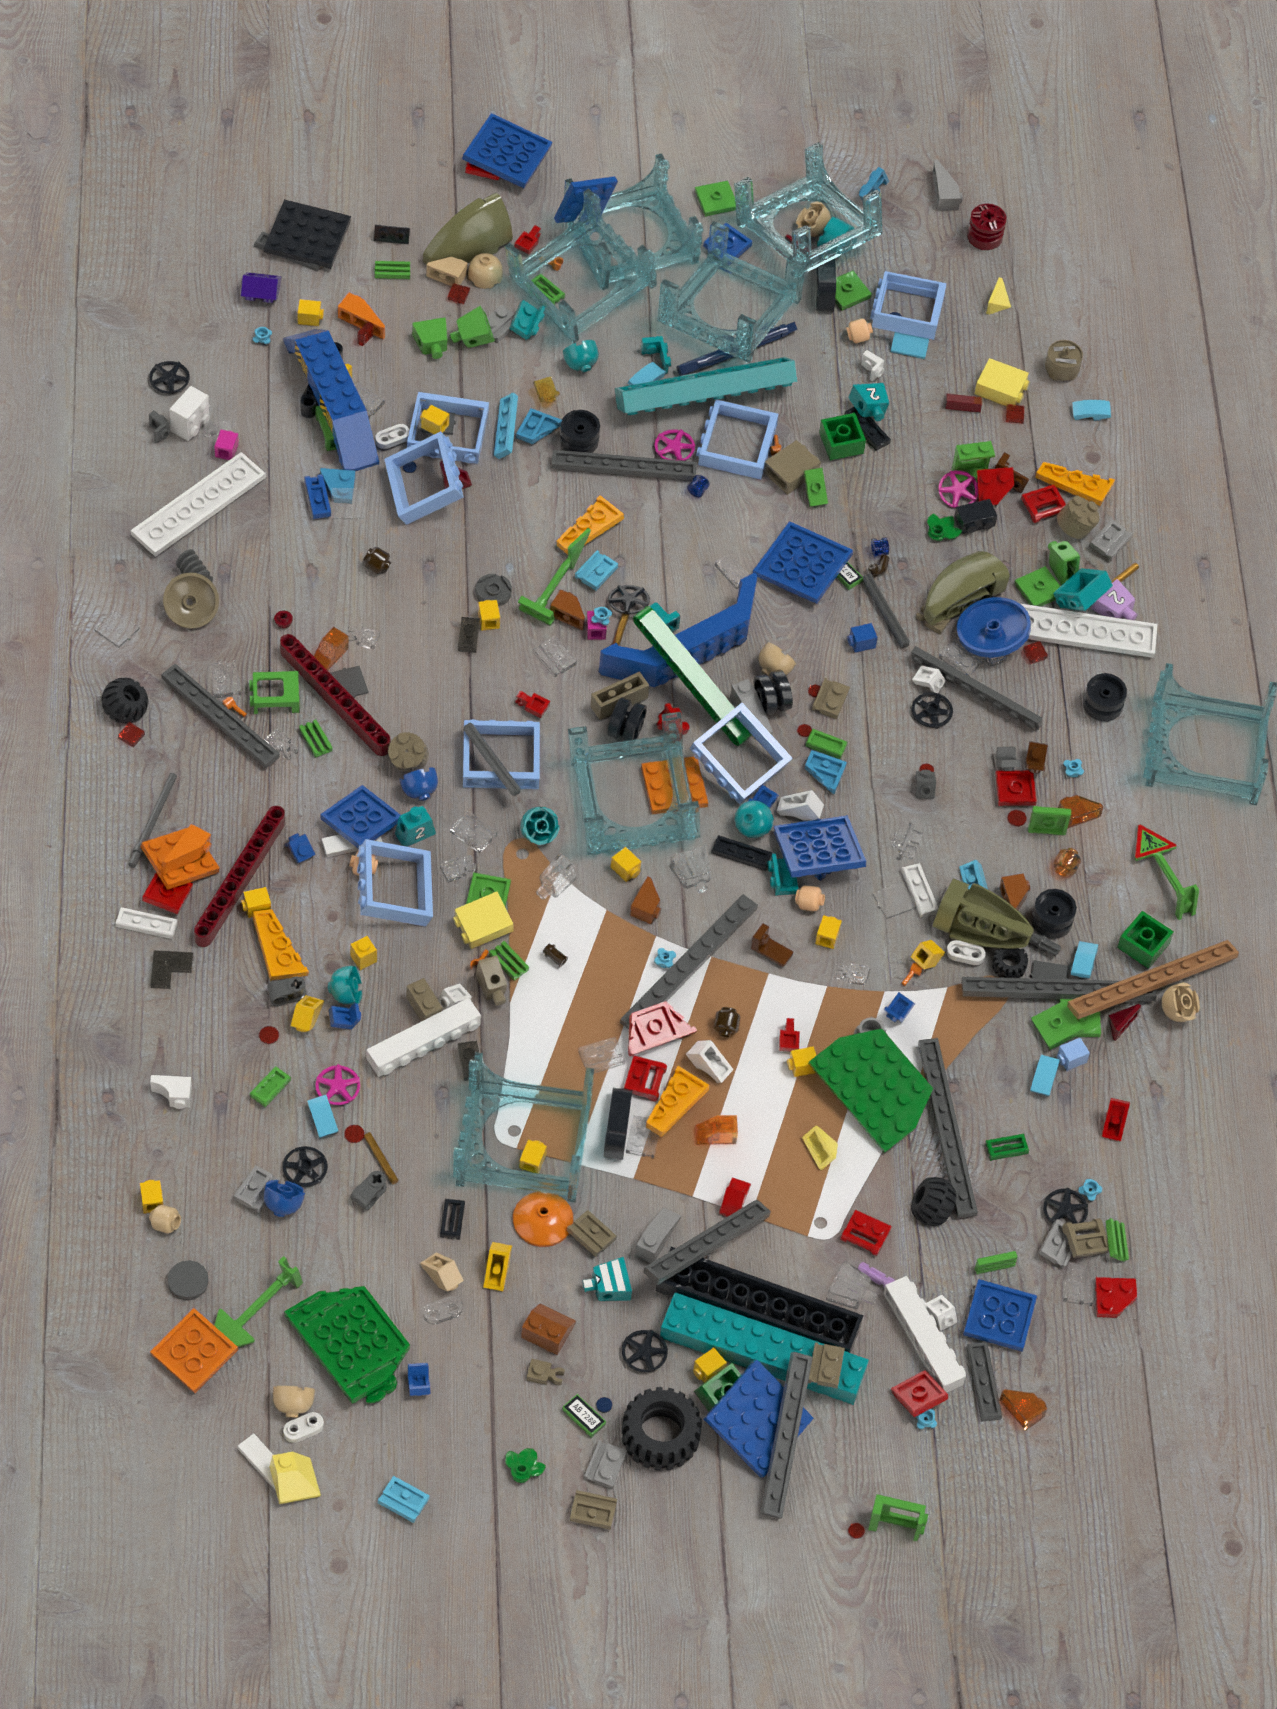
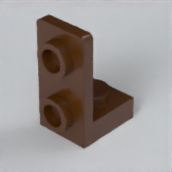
M1004 452L994 469L1009 468L1010 463L1007 461L1010 455ZM1013 470V489L1022 493L1029 479Z
M1029 741L1025 762L1029 772L1040 773L1045 771L1048 744Z
M762 923L753 935L751 949L784 967L793 956V951L772 940L770 935H768L769 926Z

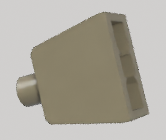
M495 955L479 960L476 977L486 1000L493 998L496 1006L504 1004L506 1002L504 994L507 983L498 956Z

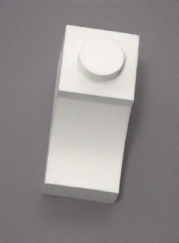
M811 790L782 796L777 813L780 816L797 817L803 822L820 819L824 804Z
M711 1040L697 1041L686 1053L697 1069L705 1071L717 1083H722L733 1071V1068Z
M151 1075V1092L165 1096L169 1100L170 1107L177 1109L190 1108L191 1077Z

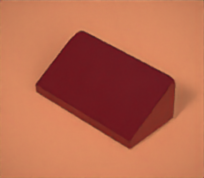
M946 393L945 409L981 413L982 397Z

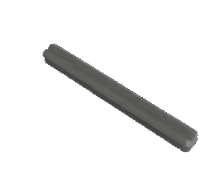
M871 574L864 575L862 581L901 648L909 646L910 641L874 578Z
M472 723L466 724L464 732L512 796L519 794L521 788Z

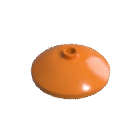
M538 1191L526 1195L518 1202L513 1213V1225L519 1237L525 1242L538 1247L554 1246L562 1242L569 1235L567 1227L573 1224V1212L567 1201L561 1196L547 1191Z

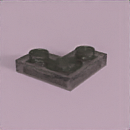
M154 950L151 988L171 989L172 972L192 973L193 952Z

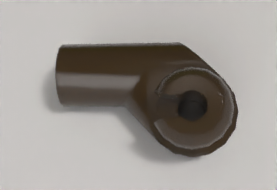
M882 555L879 564H870L868 566L869 573L877 576L886 572L890 559L889 556Z

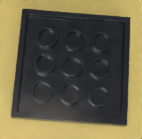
M284 199L264 246V252L332 269L350 225L351 216Z

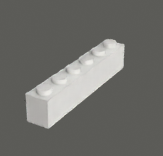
M467 998L366 1049V1060L378 1077L388 1075L395 1068L405 1066L411 1060L423 1057L435 1048H441L446 1042L456 1040L468 1031L476 1030L480 1026L481 1015L471 1000Z
M905 1276L886 1284L883 1295L929 1374L946 1393L963 1386L966 1372L963 1366H959L953 1349H949L947 1346L945 1335L943 1332H939L936 1327L935 1318L933 1315H929L925 1301L918 1296L914 1282H910L908 1277Z

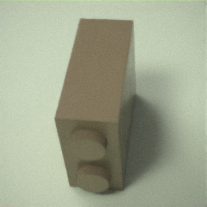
M796 440L766 460L763 473L788 495L805 483L804 471L820 468L821 462L817 456L808 451L805 445Z

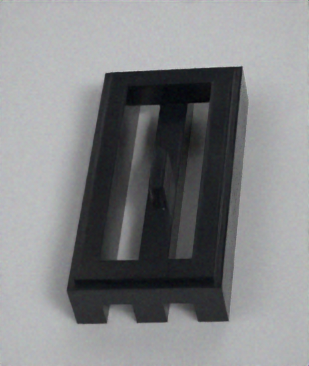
M445 1199L440 1238L447 1236L448 1239L456 1237L457 1240H460L465 1201ZM453 1204L449 1231H445L448 1205ZM460 1205L457 1232H453L456 1206Z

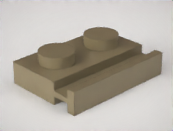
M825 678L812 710H818L821 714L837 719L850 687L836 681L831 682L827 680L828 678Z
M589 1210L577 1218L571 1226L567 1227V1232L595 1257L599 1252L612 1244L617 1237Z
M815 1342L808 1383L814 1382L817 1385L838 1388L845 1348L827 1344L819 1345Z
M576 1490L570 1521L611 1530L617 1499Z

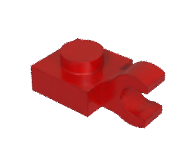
M534 225L529 233L524 231L515 241L514 247L530 254L539 243V237L541 236L539 231L541 228Z
M519 691L515 701L516 704L525 706V711L539 718H542L550 705V700L536 693L529 696L522 691Z
M786 1018L785 1030H780L779 1051L791 1052L792 1050L799 1049L800 1031H794V1018Z

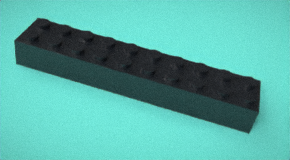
M701 1258L669 1279L656 1285V1292L673 1297L674 1293H678L823 1344L845 1348L844 1351L849 1353L853 1349L864 1316L705 1258Z

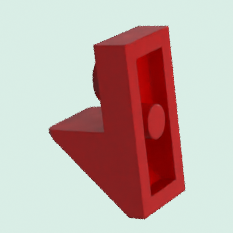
M1110 1098L1102 1137L1121 1141L1130 1102Z
M732 1177L729 1187L726 1188L719 1215L728 1217L743 1208L751 1183Z

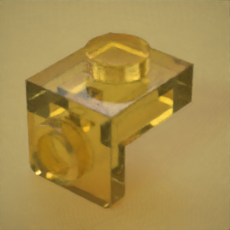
M551 376L533 382L540 403L545 401L546 404L552 403L560 395V392L555 389Z

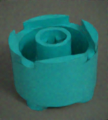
M832 217L825 226L824 233L820 236L817 247L828 253H835V257L839 258L844 250L842 248L848 246L852 238L850 236L855 227L839 218Z

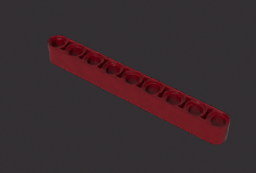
M291 634L283 635L280 639V654L298 671L304 680L378 756L388 755V747L391 743L390 735L295 636Z
M281 806L269 808L194 928L195 943L199 947H207L212 943L284 828L285 810Z

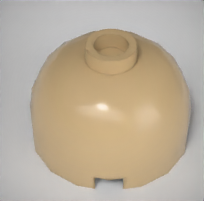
M816 201L810 204L811 207L808 209L804 208L796 220L797 228L805 235L811 237L823 234L825 226L831 219L830 212L822 202Z
M481 253L470 261L468 279L474 282L476 287L488 289L493 288L494 284L501 282L503 277L502 264L496 256Z
M769 642L764 645L759 654V664L763 668L762 673L768 676L772 671L783 670L785 675H788L796 663L788 654H783L781 652L782 649Z
M1183 982L1173 985L1163 994V1011L1173 1021L1186 1022L1196 1018L1194 1017L1195 1014L1199 1012L1200 1002L1196 991H1192L1189 988L1191 985Z
M298 1386L273 1387L274 1405L280 1412L286 1413V1417L298 1418V1414L306 1413L313 1405L315 1389L304 1387V1390H302Z

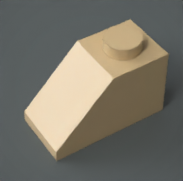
M454 257L428 262L426 276L459 288L467 275L468 263Z
M437 1252L420 1263L434 1283L445 1291L456 1289L458 1284L464 1281L455 1261Z

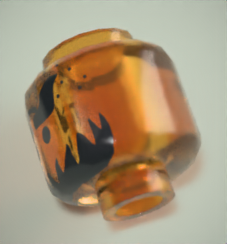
M1073 848L1061 849L1053 862L1055 872L1063 877L1074 875L1081 864V858Z

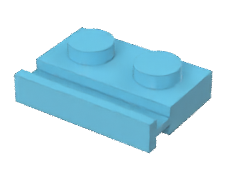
M597 550L575 573V578L581 579V582L597 591L616 571L618 563L606 555L600 554Z
M393 1476L384 1489L383 1494L379 1497L378 1504L414 1523L430 1499V1495Z

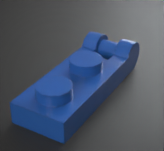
M323 474L311 478L310 476H305L304 482L313 519L331 517V508Z

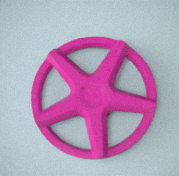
M682 429L667 430L661 434L659 433L655 440V451L662 459H668L663 454L670 452L675 454L677 460L686 461L693 455L695 450L694 440ZM676 433L673 440L665 437L667 434ZM682 435L685 436L691 444L681 443ZM661 439L667 446L659 451L658 442ZM691 449L690 454L682 459L681 450Z
M959 470L950 471L940 480L938 491L945 504L956 508L962 496L971 500L968 504L976 501L978 497V484L975 477L967 472ZM955 474L964 475L968 479L960 483ZM950 476L952 486L942 487L943 481ZM972 482L975 487V495L966 490ZM942 493H951L953 495V503L951 504L946 501Z
M340 1064L324 1069L316 1078L315 1087L319 1097L323 1096L319 1090V1083L330 1086L326 1093L328 1101L334 1094H341L346 1099L343 1102L329 1101L331 1105L347 1104L353 1101L360 1091L358 1075L352 1069ZM335 1070L334 1079L323 1078L327 1072ZM341 1070L349 1072L354 1078L342 1079ZM357 1083L356 1092L351 1097L346 1090V1086Z

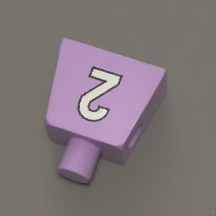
M1118 579L1112 583L1113 586L1092 604L1091 609L1102 616L1135 620L1138 615L1133 611L1135 598Z

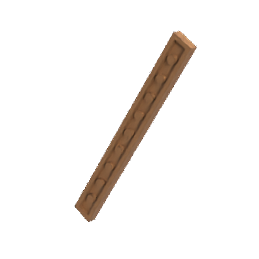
M1229 940L1070 1000L1067 1007L1077 1019H1081L1238 958L1239 952Z

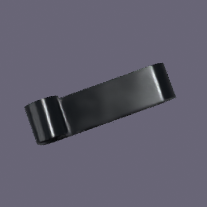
M817 252L816 311L834 312L836 297L835 253Z
M613 1088L603 1154L605 1158L623 1160L633 1090Z

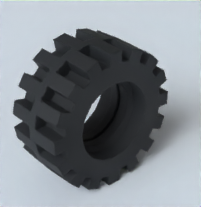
M1023 948L996 949L992 962L995 974L998 973L1000 978L1002 976L1004 978H1020V976H1023L1028 965V955L1024 953L1025 950ZM1006 958H1010L1015 960L1018 964L1015 966H1010L1005 964L1003 960Z

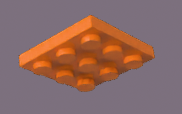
M694 756L641 763L652 815L708 807V799L698 759Z
M187 828L141 843L143 852L167 890L219 873L220 868L209 851L207 853L204 852L200 859L163 875L160 873L163 860Z
M193 1308L150 1353L193 1393H196L239 1349L238 1346Z

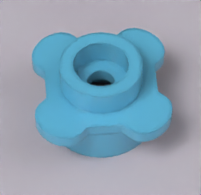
M266 327L255 329L253 341L255 343L269 344L272 331Z
M606 607L594 609L595 614L591 619L592 622L608 625L612 612Z
M1080 759L1065 760L1063 765L1066 767V775L1073 778L1084 773L1081 767L1082 761Z
M659 948L657 951L658 956L654 959L655 964L662 968L672 967L676 953Z
M1086 1179L1084 1185L1079 1187L1078 1192L1084 1194L1089 1201H1094L1096 1195L1102 1192V1187L1095 1180Z
M929 1409L916 1416L919 1429H924L925 1427L935 1428L937 1426L933 1409Z

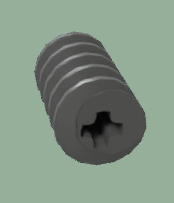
M193 549L186 550L179 555L176 566L182 574H201L212 582L213 577L210 576V572L206 570V566L199 560L198 555L195 554Z

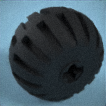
M118 678L108 683L102 693V707L106 715H109L110 719L116 720L115 722L133 723L141 719L148 707V695L138 681H134L131 678Z
M940 1177L924 1179L914 1193L911 1205L912 1214L924 1225H942L950 1217L955 1207L956 1190L946 1179Z

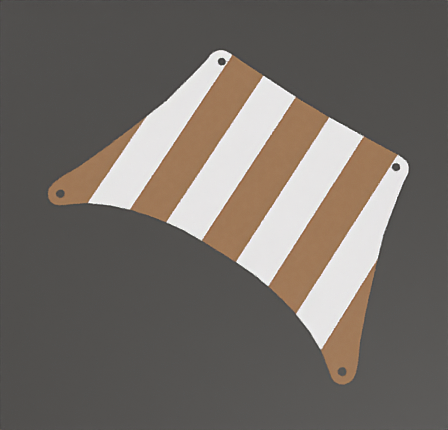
M524 838L514 839L505 847L503 854L504 876L507 879H511L507 900L508 914L513 922V932L509 933V946L529 966V971L515 981L510 977V1038L498 1115L494 1125L495 1135L501 1143L520 1150H524L528 1139L531 1141L538 1140L547 1146V1157L636 1179L719 1206L722 1204L726 1188L729 1187L733 1177L751 1183L743 1207L757 1199L771 1211L770 1216L763 1221L808 1237L822 1240L830 1239L841 1230L844 1219L883 1151L817 1073L794 1077L792 1070H789L787 1065V1059L790 1058L791 1052L779 1051L780 1030H785L786 1018H794V1031H800L799 1049L814 1046L816 1055H818L839 1037L853 1035L861 1021L872 1016V1018H876L883 1023L887 1035L925 1078L918 1047L919 1040L938 1038L946 1070L977 1032L1001 1010L1008 997L963 996L961 983L946 988L919 991H869L829 987L795 981L710 957L667 1001L676 1012H679L684 1017V1021L697 1029V1032L634 1055L665 1063L667 1070L662 1077L658 1091V1101H650L646 1097L632 1094L623 1160L605 1158L603 1154L613 1088L624 1089L633 1056L629 1057L628 1055L629 1029L620 1023V1019L670 969L662 968L655 964L654 959L658 956V949L664 948L667 951H674L676 953L673 965L688 949L657 937L606 910L581 893L561 876L536 844ZM519 849H526L529 856L525 859H520L517 857L516 852ZM549 943L551 945L555 944V948L568 957V960L564 965L562 964V967L549 957L546 958L544 956L543 950ZM510 966V968L515 973H518L512 966ZM994 975L984 976V977H996V978H1000V977H997V976H994ZM898 992L915 1003L903 1023L899 1020L896 1022L886 1017L887 1012L884 1010L885 1007L890 1005ZM722 1007L736 1009L741 1017L739 1031L736 1034H731V1037H722L714 1029L715 1014ZM711 1040L733 1068V1071L722 1083H717L705 1071L697 1069L687 1057L686 1053L697 1041ZM677 1066H680L709 1084V1091L660 1137L646 1128V1122L655 1105L658 1104L663 1091L666 1090L669 1080L675 1074ZM650 1070L645 1088L651 1089L656 1073L655 1070ZM512 1125H517L521 1129V1133L516 1137L508 1133V1128ZM815 1126L821 1128L838 1143L836 1159L823 1170L819 1169L802 1139ZM818 1217H823L827 1221V1226L819 1229L814 1225V1220Z

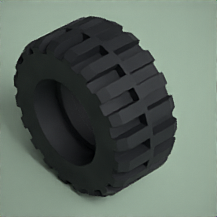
M656 1387L655 1391L649 1388L644 1390V1395L641 1393L637 1394L634 1397V1401H630L627 1405L622 1422V1442L626 1446L628 1455L633 1454L635 1462L639 1463L641 1461L643 1462V1467L649 1469L652 1466L657 1471H661V1468L672 1470L674 1465H677V1467L684 1465L685 1460L689 1461L699 1446L702 1431V1418L699 1417V1409L694 1407V1402L691 1398H685L683 1392L679 1391V1393H676L673 1388L669 1387L668 1390H663V1387ZM652 1417H668L678 1424L681 1434L670 1441H657L650 1438L644 1432L642 1424Z

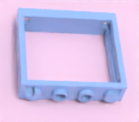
M885 271L883 279H879L875 296L877 299H874L870 320H873L872 327L934 340L947 283ZM890 289L936 299L931 322L881 313L886 290Z
M418 392L407 440V448L420 442L415 441L421 411L433 405L445 412L481 418L475 449L451 447L456 456V461L478 464L489 414V402ZM440 448L424 455L442 459Z
M716 399L714 406H710L708 415L710 420H706L704 428L706 433H702L700 443L702 447L697 449L698 465L761 480L764 463L768 458L779 414ZM718 414L767 425L757 463L707 451Z
M442 432L384 459L397 514L406 525L464 497L462 492L463 484L458 477L460 472L455 465L456 456L451 449L453 444L450 442L449 437H446ZM440 448L449 487L409 506L400 467Z
M743 703L739 704L710 728L689 748L695 754L694 757L704 764L705 770L708 773H712L717 783L729 792L731 799L734 798L739 804L743 803L762 784L764 785L792 760V757ZM734 717L744 725L778 763L745 791L702 745Z
M464 720V726L472 723L480 734L534 736L533 772L509 773L521 789H539L540 722ZM464 732L463 788L507 789L494 771H469L470 738Z
M365 839L363 844L359 846V852L357 853V857H359L357 873L359 874L358 890H360L358 904H360V915L427 926L433 918L431 851ZM371 854L417 863L418 909L373 901Z

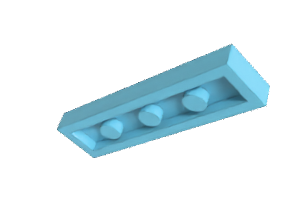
M514 392L500 399L494 456L498 459L511 454L513 449L518 396Z

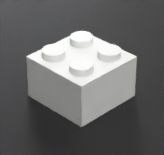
M190 386L169 409L171 432L187 441L196 436L199 429L206 425L210 419L209 396Z

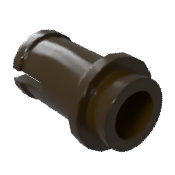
M549 943L543 950L544 956L546 958L549 957L562 967V964L566 963L568 957L556 949L555 944L551 945Z

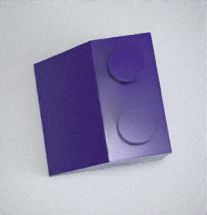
M246 272L242 276L241 296L249 301H256V298L263 299V302L273 303V300L278 299L282 276Z

